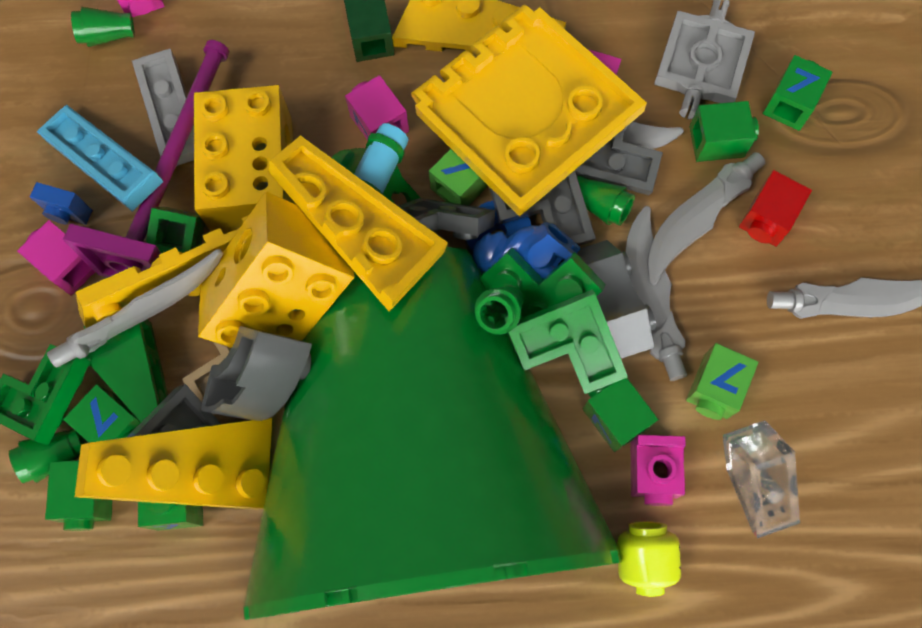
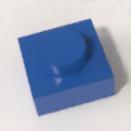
M36 182L29 196L44 209L42 214L46 218L67 225L69 220L86 225L93 211L76 193Z

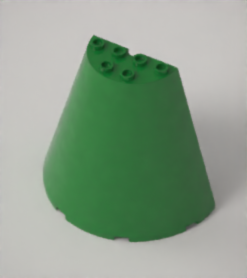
M446 247L444 254L390 312L354 272V279L302 340L312 344L310 349L311 368L304 379H299L284 406L243 606L244 620L519 577L622 563L620 550L531 370L527 369L524 371L509 333L501 335L489 333L476 320L474 312L476 300L487 289L479 279L482 273L476 265L473 256L468 253V250Z

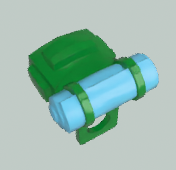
M383 123L379 126L376 133H370L365 148L341 150L331 157L393 203L394 201L391 199L392 194H404L407 202L421 198L404 180L397 166L404 157V150L409 139L396 126Z

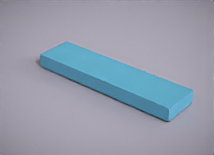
M68 105L60 109L37 131L46 142L132 212L164 182L156 172Z

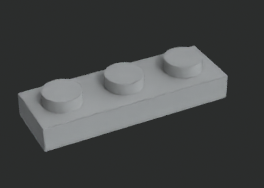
M170 48L132 60L160 157L187 98L176 58ZM194 126L176 166L194 160Z

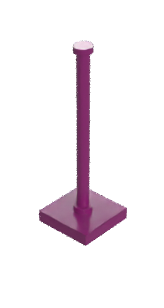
M208 40L203 49L206 55L154 171L164 182L139 205L126 237L74 224L69 225L63 240L98 275L110 277L133 266L144 271L149 269L151 264L162 254L156 245L144 242L148 232L151 208L159 207L194 126V93L209 91L220 63L225 62L228 58L230 51L223 43L216 40Z

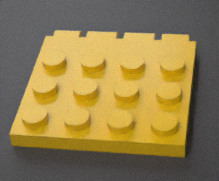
M522 5L501 22L503 30L496 26L471 45V51L475 57L465 50L440 70V75L445 82L436 75H433L411 92L413 100L417 103L415 105L416 115L519 217L640 116L647 104L644 99L541 7L533 11L527 5Z

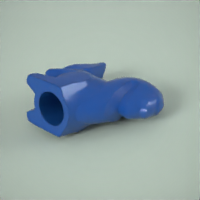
M544 222L540 226L523 227L509 238L501 231L495 234L487 233L476 242L473 248V259L481 273H483L513 247L543 279L559 265L562 259L566 260L574 252L577 254L580 247L556 225Z

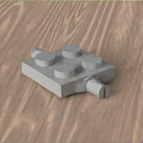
M713 0L709 15L697 16L677 11L654 85L675 90L685 95L679 111L680 116L685 118L691 105L687 119H693L701 99L717 103H730L736 100L755 31L736 27L725 20L730 5L729 0L723 1L720 10L721 0Z

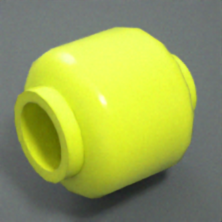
M652 521L634 522L629 524L628 531L619 535L617 546L620 550L622 563H618L619 578L624 583L636 587V594L648 597L661 596L665 594L666 587L672 586L680 580V542L676 534L667 531L666 524Z

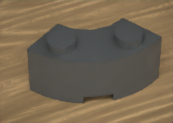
M608 240L580 248L577 255L606 284L603 292L596 297L621 359L654 348L651 331L656 329L655 317L651 308L647 304L644 305L632 285L629 277L632 275V268L627 254L617 249Z
M240 326L235 342L227 357L219 365H212L200 411L255 421H263L274 416L289 399L299 379L302 380L308 375L311 368L310 349L312 344L291 337Z

